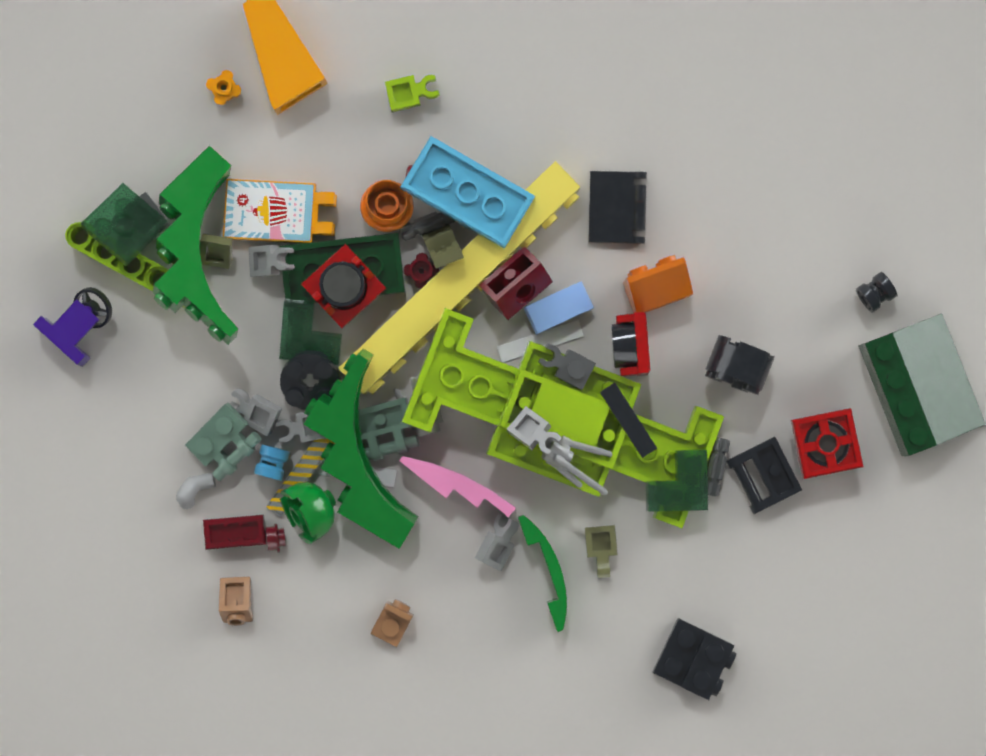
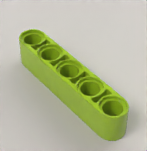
M75 222L66 230L65 238L71 247L153 291L154 276L158 273H166L169 270L85 223ZM81 230H87V241L78 245L75 241L76 234ZM107 244H113L114 254L108 259H103L101 255L102 248ZM133 258H138L141 264L140 269L135 273H129L127 270L128 262Z

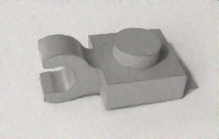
M499 513L494 521L495 533L493 534L488 531L475 558L502 571L515 544L509 541L518 530L519 523Z

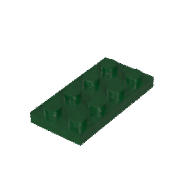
M390 233L279 246V248L294 249V253H288L285 257L286 263L293 264L294 269L282 270L286 306L318 303L301 284L345 244L386 287V290L379 296L405 293L399 234Z

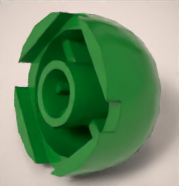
M302 482L280 492V494L284 495L280 498V502L285 515L292 527L297 525L303 531V533L299 534L303 541L311 544L329 532L334 523L335 512L333 507L336 505V501L329 490L323 491L320 486L314 483Z

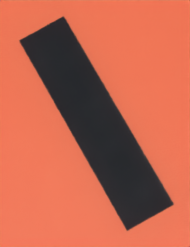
M614 382L600 392L641 457L644 458L656 450V445L616 383Z

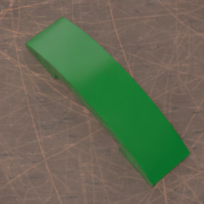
M520 515L518 519L527 545L539 542L558 596V598L547 601L557 632L562 631L566 620L567 596L559 561L550 543L539 528L526 516Z

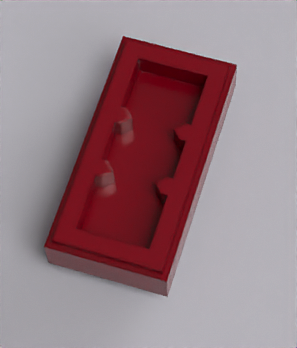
M264 514L203 520L205 550L266 545Z

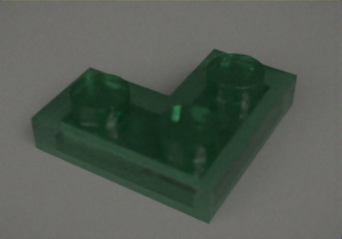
M285 299L279 359L289 360L301 351L315 350L324 353L334 365L339 366L342 334L313 331L315 302Z
M675 450V480L646 481V511L708 510L707 450Z

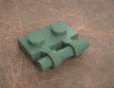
M407 397L359 410L362 440L367 439L369 447L365 448L369 460L378 461L384 459L385 455L399 452V454L408 453L409 449L420 446L417 435L406 437L403 429L412 427L401 422L408 405ZM393 432L395 441L380 444L379 435Z
M226 403L185 446L205 467L215 459L219 467L212 474L218 481H221L227 474L232 475L237 470V464L245 456L249 457L256 450L255 446L262 439L256 432H252L246 438L242 431L249 423L229 403ZM233 441L237 448L228 456L223 450Z

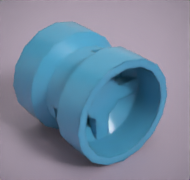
M261 444L259 451L261 459L256 464L254 473L283 481L285 473L283 466L288 461L290 452ZM267 461L275 463L276 466L267 464Z

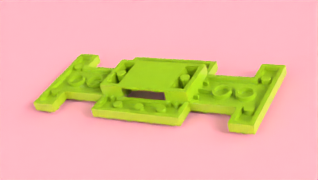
M444 308L401 422L431 433L441 405L447 406L496 425L486 452L487 455L599 497L600 492L577 476L575 477L582 483L581 488L570 482L553 466L547 464L542 459L543 452L539 444L531 450L508 433L506 429L527 406L549 422L551 428L548 432H555L560 437L564 435L573 441L612 452V456L607 457L570 447V451L574 452L570 464L602 487L611 469L663 489L653 518L681 529L683 528L724 416L702 407L694 406L683 433L636 414L657 447L656 450L642 458L600 393L615 382L633 409L642 384L594 366L583 390H579L555 377L554 375L558 369L555 366L544 367L538 363L539 358L545 359L548 362L553 359V352L546 349L545 346L532 341H528L519 368L507 365L464 348L463 346L474 319Z

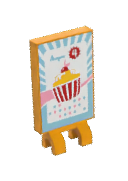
M226 179L223 237L233 238V240L311 243L313 242L314 235L335 237V224L333 222H318L319 206L336 207L337 195H335V192H316L317 185L315 183Z

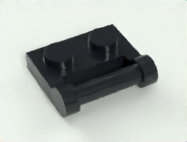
M772 437L726 460L729 468L734 469L751 502L749 507L753 514L802 491L776 437ZM752 459L770 496L764 499L761 498L744 462Z

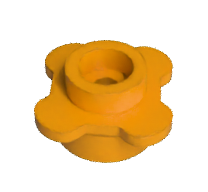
M229 70L222 71L220 76L215 79L209 78L206 82L207 89L213 92L215 96L214 101L218 105H224L226 101L241 94V87L235 84L233 73ZM222 85H226L225 90L221 89Z

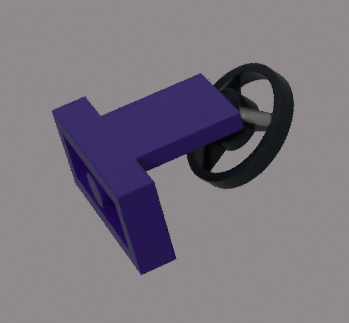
M87 287L75 295L72 305L54 324L49 319L40 316L33 325L76 365L83 367L90 357L77 344L92 328H101L111 320L112 306L103 292L96 288ZM88 292L97 295L104 303L106 310L100 308L96 301L91 300ZM96 316H106V319L103 323H97L100 319Z

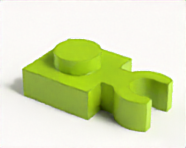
M414 75L385 81L391 111L396 112L421 106L419 97L424 96L427 99L438 98L440 96L439 90L430 92L426 89L428 83L436 81L435 75H427L418 83H415Z

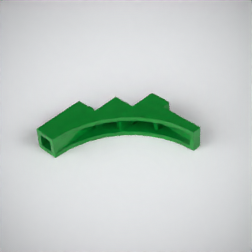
M208 146L159 194L160 210L167 218L171 220L175 218L176 220L157 238V254L165 263H173L174 265L154 284L153 294L155 295V301L165 310L170 308L176 313L184 305L186 313L197 322L201 320L209 327L207 331L218 342L223 340L229 345L237 337L238 327L222 311L209 289L202 269L199 243L200 229L205 212L217 190L230 176L232 165L212 147Z
M362 349L358 355L352 353L343 369L348 371L343 381L337 379L329 392V395L333 398L323 394L318 400L313 398L304 412L308 417L303 425L335 443L329 442L323 451L321 458L325 461L320 469L347 484L337 500L342 503L337 512L400 549L419 516L402 505L386 489L372 468L363 446L359 425V398L364 376L373 358V354Z

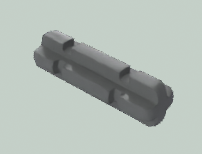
M433 212L415 219L414 223L408 222L399 230L402 238L407 241L415 238L416 234L423 235L441 228L442 224L449 225L456 221L441 212Z
M717 437L712 448L714 451L713 454H710L706 472L708 479L704 482L703 493L706 495H719L721 488L719 481L723 478L727 460L725 453L729 451L730 446L728 439Z

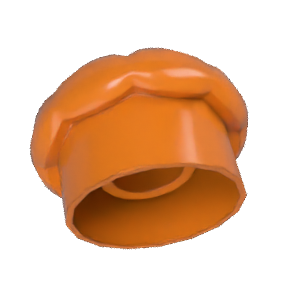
M381 180L366 189L361 198L360 211L363 219L369 226L378 231L393 232L408 223L413 214L414 202L410 194L400 189L402 184L392 180Z

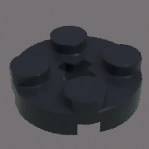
M305 350L295 354L284 365L280 375V387L289 405L306 410L313 398L318 400L323 394L333 398L329 395V392L337 379L341 380V375L337 365H334L327 355L315 350ZM307 374H313V379L318 380L319 383L309 387L302 379H306Z

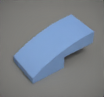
M581 281L524 307V311L537 335L586 313L594 307Z

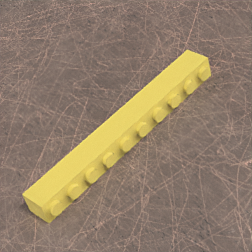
M556 161L525 189L533 194L535 198L505 249L478 234L461 250L464 258L449 263L441 269L353 353L358 355L362 349H365L373 354V358L364 376L361 389L362 394L366 395L370 392L373 395L385 384L382 379L390 371L393 374L397 373L407 363L404 357L412 350L415 353L419 352L429 342L425 337L433 330L436 331L444 308L452 311L455 309L458 312L462 311L472 301L469 295L476 289L480 292L482 291L479 284L508 261L512 254L520 247L523 248L525 246L528 248L536 240L533 234L541 227L545 230L548 229L558 219L555 213L563 206L568 209L579 199L576 193L580 190V186ZM348 359L338 368L344 375L348 372L343 369Z

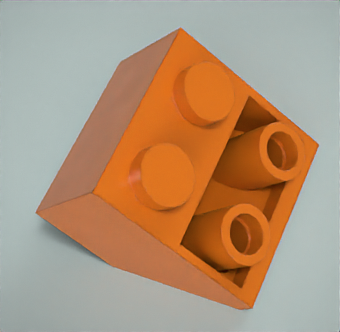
M671 255L659 260L655 264V268L648 270L647 265L629 271L630 273L627 274L628 277L623 282L633 313H646L693 295L684 257L676 259L675 255Z

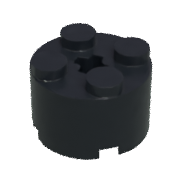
M718 335L705 368L707 370L705 376L718 382L723 381L731 384V387L737 390L759 395V392L764 387L775 356L741 341L740 343L730 342L731 338Z

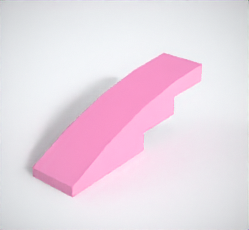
M402 456L399 460L445 498L453 490H456L477 508L486 499L507 517L516 509V507L492 490L460 473L434 463Z

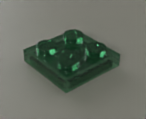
M124 183L81 222V228L125 266L168 226V221Z

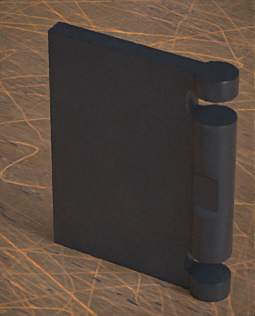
M590 171L588 242L645 244V237H633V230H645L646 185H634V179H647V172Z

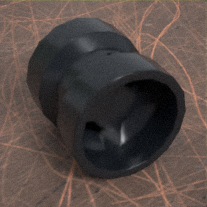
M883 272L875 275L869 284L863 283L856 288L859 299L871 313L879 309L884 301H891L898 296L894 285Z

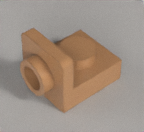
M250 577L220 578L219 613L224 623L238 626L243 625L245 622L253 621Z
M397 599L393 603L387 601L370 634L397 647L414 615L409 612L411 607Z

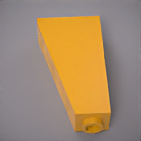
M247 0L243 3L269 99L276 114L279 115L327 85V81L276 0Z

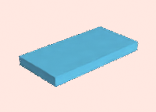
M432 136L428 139L400 186L401 190L503 249L507 246L535 198L533 194Z

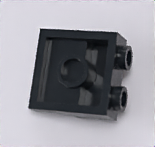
M677 618L652 672L709 700L711 695L717 696L722 688L724 680L720 679L724 667L730 669L737 653L732 651L735 645Z

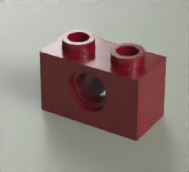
M524 246L479 286L491 304L509 320L553 281L542 263Z

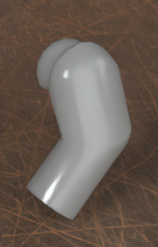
M212 473L187 478L176 494V500L179 502L180 507L183 509L192 508L195 505V496L199 490L216 487L215 477Z

